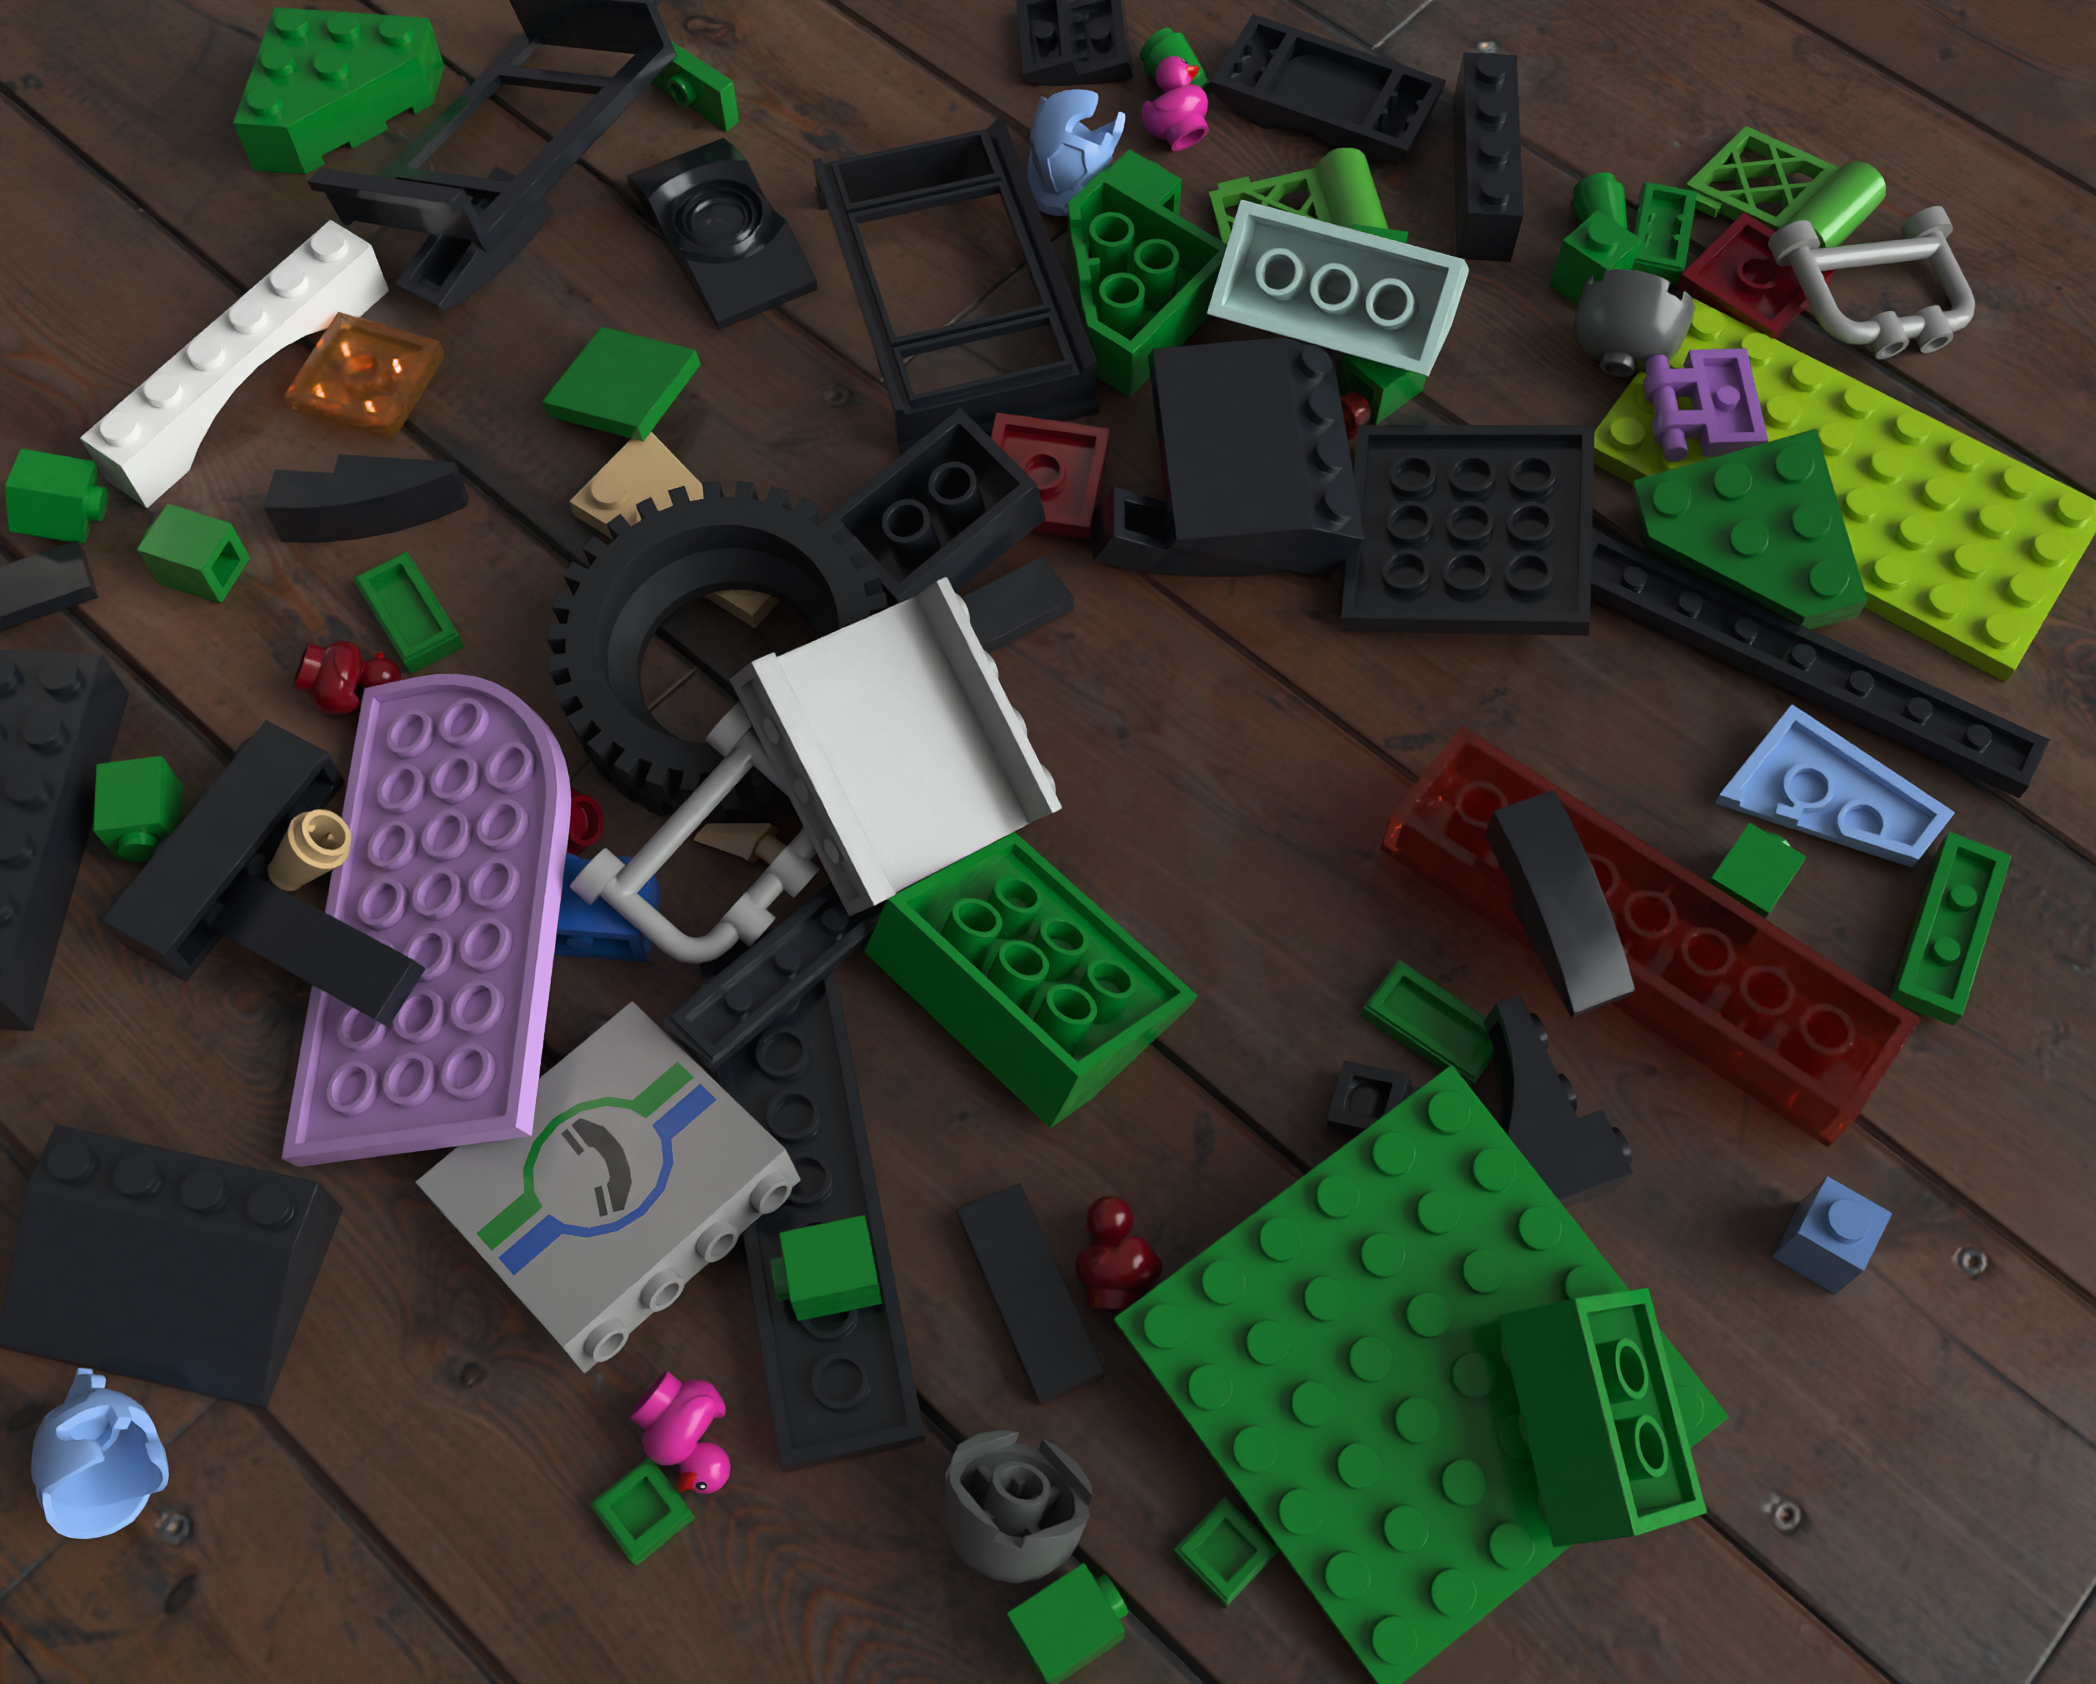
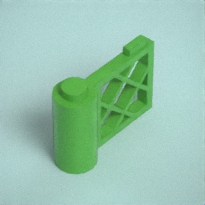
M1745 126L1685 186L1686 190L1697 192L1695 209L1714 218L1718 214H1722L1736 221L1743 213H1746L1775 232L1796 221H1810L1820 241L1819 248L1840 246L1882 203L1886 196V185L1883 177L1877 169L1868 163L1852 161L1839 168L1748 126ZM1747 148L1765 156L1767 160L1741 163L1739 155ZM1802 173L1814 180L1812 182L1788 184L1785 175ZM1772 176L1775 186L1749 188L1747 179ZM1734 180L1737 190L1719 191L1708 185L1712 182ZM1781 201L1783 211L1775 217L1757 209L1755 204Z
M1337 148L1330 151L1319 161L1316 168L1250 182L1249 176L1217 183L1218 190L1209 192L1210 205L1219 239L1228 244L1235 218L1226 215L1225 208L1239 205L1241 200L1352 229L1353 224L1388 229L1366 157L1360 150L1354 148ZM1307 190L1309 198L1299 211L1279 203V200L1285 194Z

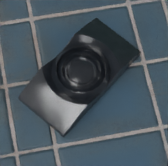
M1252 14L1213 77L1210 91L1229 107L1264 129L1298 128L1307 134L1320 137L1334 149L1354 148L1360 150L1368 160L1388 161L1406 160L1440 98L1446 80Z
M725 138L627 175L629 186L718 330L818 290L817 280L787 220L777 213L768 202L747 159Z

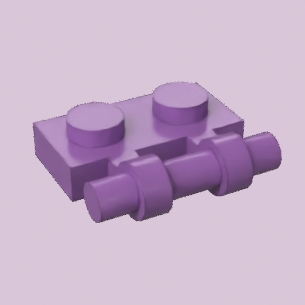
M1746 348L1689 350L1683 364L1684 368L1670 369L1668 358L1664 355H1654L1645 361L1647 376L1643 380V389L1646 400L1653 404L1656 417L1651 424L1653 437L1656 444L1662 446L1665 460L1674 462L1685 458L1688 454L1686 439H1700L1703 457H1717L1768 442ZM1677 397H1690L1693 410H1679Z

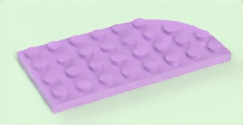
M433 674L364 688L342 812V819L351 832L350 852L346 861L332 870L325 913L413 959L426 969L389 1027L312 986L281 1158L298 1167L532 1136L570 827V778L560 745L549 726L520 698L492 681L462 674Z

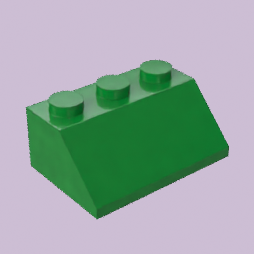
M1649 1288L1575 1298L1498 1315L1502 1332V1357L1512 1373L1520 1407L1519 1428L1524 1442L1530 1448L1539 1486L1537 1493L1538 1507L1543 1520L1549 1527L1553 1547L1633 1537L1707 1513Z

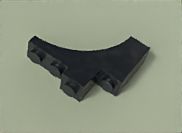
M1521 995L1495 1003L1483 1023L1487 1030L1485 1033L1486 1038L1491 1040L1494 1048L1493 1060L1499 1090V1125L1565 1208L1615 1191L1633 1174L1629 1166L1632 1162L1631 1151L1625 1136L1617 1127H1611L1603 1110L1580 1118L1577 1117L1575 1113L1577 1110V1099L1574 1089L1564 1074H1557L1547 1053L1549 1042L1545 1027L1535 1013L1528 1012Z

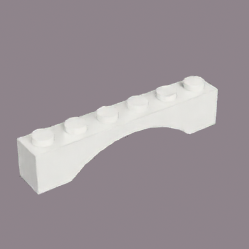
M328 221L80 437L81 441L93 460L97 461V466L106 481L144 507L148 508L190 470L198 447L215 416L235 389L259 365L283 347L308 334L330 327L353 324L389 291L372 245L334 221Z

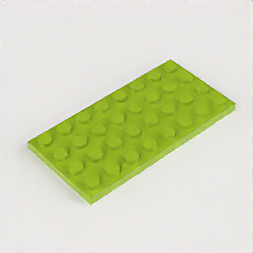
M1692 298L1695 312L1691 325L1678 353L1669 361L1670 369L1684 368L1683 364L1689 350L1746 348L1768 442L1813 429L1817 430L1868 599L1864 608L2006 683L2016 670L2096 533V500ZM1643 371L1637 373L1594 433V465L1632 485L1633 480L1714 458L1703 457L1700 439L1694 438L1686 439L1688 454L1685 458L1674 462L1665 460L1662 446L1656 444L1653 437L1651 424L1656 416L1653 404L1649 403L1645 398L1643 380L1647 374ZM1677 397L1679 410H1693L1690 397Z

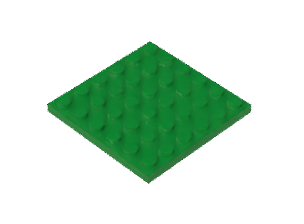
M1451 1065L1116 1316L1112 1321L1375 1684H1402L1572 1546L1553 1547L1549 1527L1539 1511L1537 1501L1539 1486L1530 1448L1524 1442L1519 1428L1520 1407L1512 1373L1502 1357V1332L1498 1315L1575 1298L1628 1291L1629 1289L1454 1066ZM1659 1328L1691 1449L1728 1419L1729 1416Z

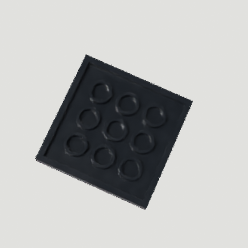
M1358 425L1354 480L1365 539L1346 559L1341 614L1342 631L1589 636L1595 425Z

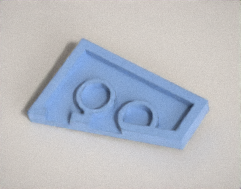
M1791 705L1722 790L1715 802L1717 805L1911 868L1955 813L1794 705Z

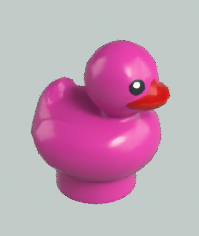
M1178 56L1166 57L1159 63L1156 68L1155 79L1159 88L1165 93L1154 102L1146 100L1142 108V119L1146 130L1151 136L1167 140L1172 151H1181L1195 145L1209 132V127L1204 119L1208 109L1207 95L1200 86L1190 84L1196 77L1199 68L1196 65L1190 66L1185 59Z
M665 1371L642 1395L629 1415V1418L643 1429L641 1441L645 1454L651 1461L659 1465L679 1464L680 1476L676 1484V1490L679 1493L685 1490H692L698 1494H710L718 1491L728 1480L731 1463L724 1449L710 1442L697 1443L713 1418L724 1417L726 1407L721 1395L713 1384L705 1380L689 1379L680 1382L670 1372Z

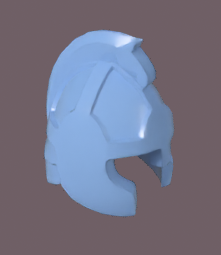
M1073 89L1053 94L1048 99L1041 96L1036 113H1034L1033 128L1030 132L1031 150L1027 167V180L1038 209L1048 215L1067 216L1068 202L1103 168L1112 163L1113 151L1124 129L1125 114L1119 112L1117 118L1094 131H1090L1079 121L1090 118L1096 109L1099 97L1093 91Z
M84 1368L77 1369L64 1404L54 1408L43 1418L35 1435L31 1459V1476L36 1486V1495L41 1508L44 1510L46 1521L57 1533L76 1539L102 1537L115 1533L132 1523L145 1507L150 1494L164 1490L169 1477L166 1452L157 1435L155 1426L143 1406L120 1392L104 1388L106 1383L105 1377L100 1374H93L92 1369Z

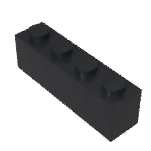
M1464 52L1453 97L1456 257L1467 260L1511 262L1524 216L1517 55Z
M266 720L253 737L246 739L238 747L233 761L214 784L205 788L199 794L193 809L172 835L165 837L157 845L152 859L133 882L117 893L111 903L110 910L101 921L127 949L187 982L223 937V935L210 927L245 874L249 873L266 882L269 879L268 865L272 861L294 817L303 812L324 810L345 783L328 752Z

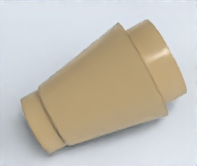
M322 809L303 812L294 817L272 861L268 865V875L271 881L280 889L294 891L342 865L348 858L351 844V832L345 821L337 814Z

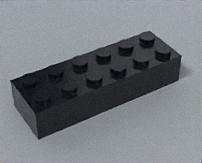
M0 650V1029L34 1030L94 819L96 765L110 762L128 700L129 692L102 654Z

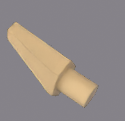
M708 823L693 839L696 842L742 857L754 864L761 858L770 865L787 847V845L775 838L778 827L770 823Z

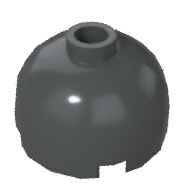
M1607 270L1602 281L1594 283L1592 275L1585 281L1576 309L1574 326L1577 340L1585 353L1596 363L1600 364V369L1608 375L1627 378L1639 371L1646 372L1645 361L1651 356L1664 355L1668 358L1669 362L1678 353L1690 328L1695 312L1692 297L1684 291L1682 299L1679 300L1676 296L1667 292L1670 281L1660 276L1637 270Z
M997 1430L978 1433L959 1444L944 1476L940 1498V1518L945 1537L958 1558L972 1570L991 1579L1012 1583L1039 1580L1066 1562L1076 1548L1090 1516L1091 1483L1077 1461L1060 1447L1042 1439L1038 1450L1029 1445L1016 1443L1019 1432Z

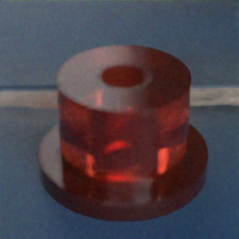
M1356 392L1340 396L1348 440L1357 436L1358 425L1365 424L1371 416L1369 403L1361 394Z

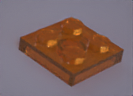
M338 312L284 397L292 411L393 441L445 355L438 340Z

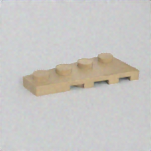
M650 432L643 442L630 439L569 502L574 516L613 539L607 523L620 513L630 526L641 521L636 504L649 497H652L658 511L673 506L668 490L685 486L690 501L704 499L703 487L699 480ZM725 590L704 595L705 598L753 628H756L780 601V599L768 594L749 590Z

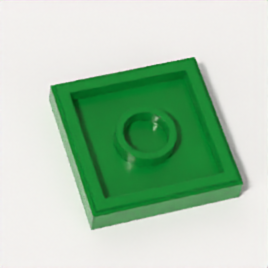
M601 326L542 403L549 417L643 442L701 364L694 349Z

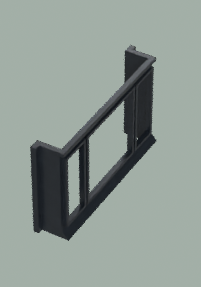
M509 0L524 33L379 176L320 168L307 181L312 191L324 192L343 225L350 226L354 221L466 239L470 240L486 254H489L677 56L657 9L662 0ZM541 45L635 54L613 77L520 67ZM502 84L595 95L512 182L418 169ZM468 196L494 201L478 216Z
M1003 115L997 118L987 129L828 163H823L821 158L813 159L816 197L820 209H828L893 407L896 443L900 455L904 454L959 408L990 438L996 413L1061 422L1098 414L1099 406L1095 398L1097 359ZM999 193L1041 305L895 338L857 224ZM1049 325L1062 361L914 395L902 358Z

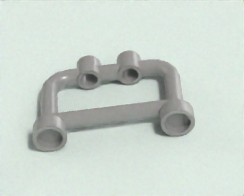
M1941 206L1929 207L1911 216L1901 227V232L1905 239L1819 248L1820 241L1811 222L1800 220L1782 227L1768 241V246L1777 265L1792 267L1808 303L1822 328L1833 338L1844 343L1870 344L1877 359H1885L1898 354L1908 346V339L1910 338L1915 339L1922 353L1936 351L1950 343L1954 338L1953 332L1965 328L1974 316L1975 300L1972 291L1946 241V238L1953 231V226L1944 208ZM1929 259L1952 308L1950 311L1942 312L1940 306L1933 305L1921 309L1911 316L1897 317L1894 311H1886L1872 317L1868 321L1856 322L1848 319L1841 313L1821 271Z
M741 701L719 721L705 739L724 759L632 860L625 865L607 848H604L570 885V888L589 905L599 897L603 898L659 949L679 962L701 964L716 960L731 949L739 939L750 947L776 919L767 908L778 895L785 890L794 898L820 870L811 861L817 852L803 826L800 833L732 906L718 924L705 936L698 938L683 934L638 894L639 890L753 766L788 796L757 733L753 730L754 727Z

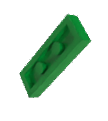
M1950 831L1939 843L1889 997L1890 1001L1951 1026H1954L1963 1016L2011 861V855Z

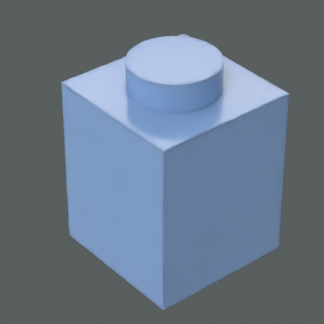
M1826 1176L1800 1202L1772 1258L1836 1295L1865 1270L1892 1213Z

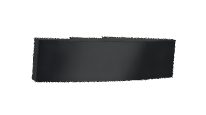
M249 873L245 874L210 927L228 939L386 1027L390 1026L426 969L413 959Z

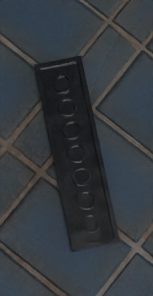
M772 930L764 931L750 947L739 939L731 949L716 960L701 963L700 970L703 986ZM835 969L716 1069L719 1085L786 1149L801 1179L792 1187L789 1197L778 1209L768 1214H762L743 1231L780 1468L783 1473L926 1442ZM865 1215L882 1304L798 1321L791 1301L778 1302L770 1259L783 1256L779 1233Z

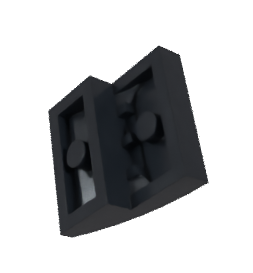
M1016 0L1022 72L1026 82L1041 85L1071 86L1107 83L1133 77L1123 0H1075L1072 2L1070 0Z

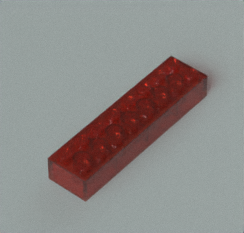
M1462 726L1391 813L1380 850L1535 952L1509 904L1514 890L1488 845L1484 834L1494 811L1555 790L1593 866L1611 911L1635 987V991L1631 996L1611 1004L1828 1148L1855 1121L1921 1018Z

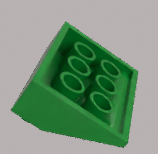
M1016 832L996 840L888 898L865 949V953L1049 1128H1052L1092 1100L1194 1003L1198 996Z

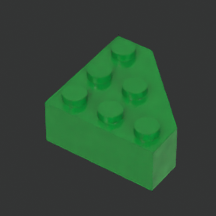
M274 7L233 121V125L253 170L306 175L324 165L322 156L345 143L353 149L388 130L385 121L407 109L417 114L433 105L443 74L444 64L430 19L400 15Z
M1103 170L1068 202L1067 254L1075 305L1097 359L1096 377L1130 398L1150 378L1148 355L1152 349L1180 347L1211 316L1207 312L1227 244Z
M1816 429L1633 480L1631 502L1647 555L1664 563L1672 564L1701 580L1810 630L1857 618L1866 605L1868 599Z

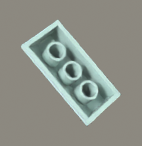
M1241 200L1207 314L1429 376L1452 326L1469 268L1465 260L1458 257Z

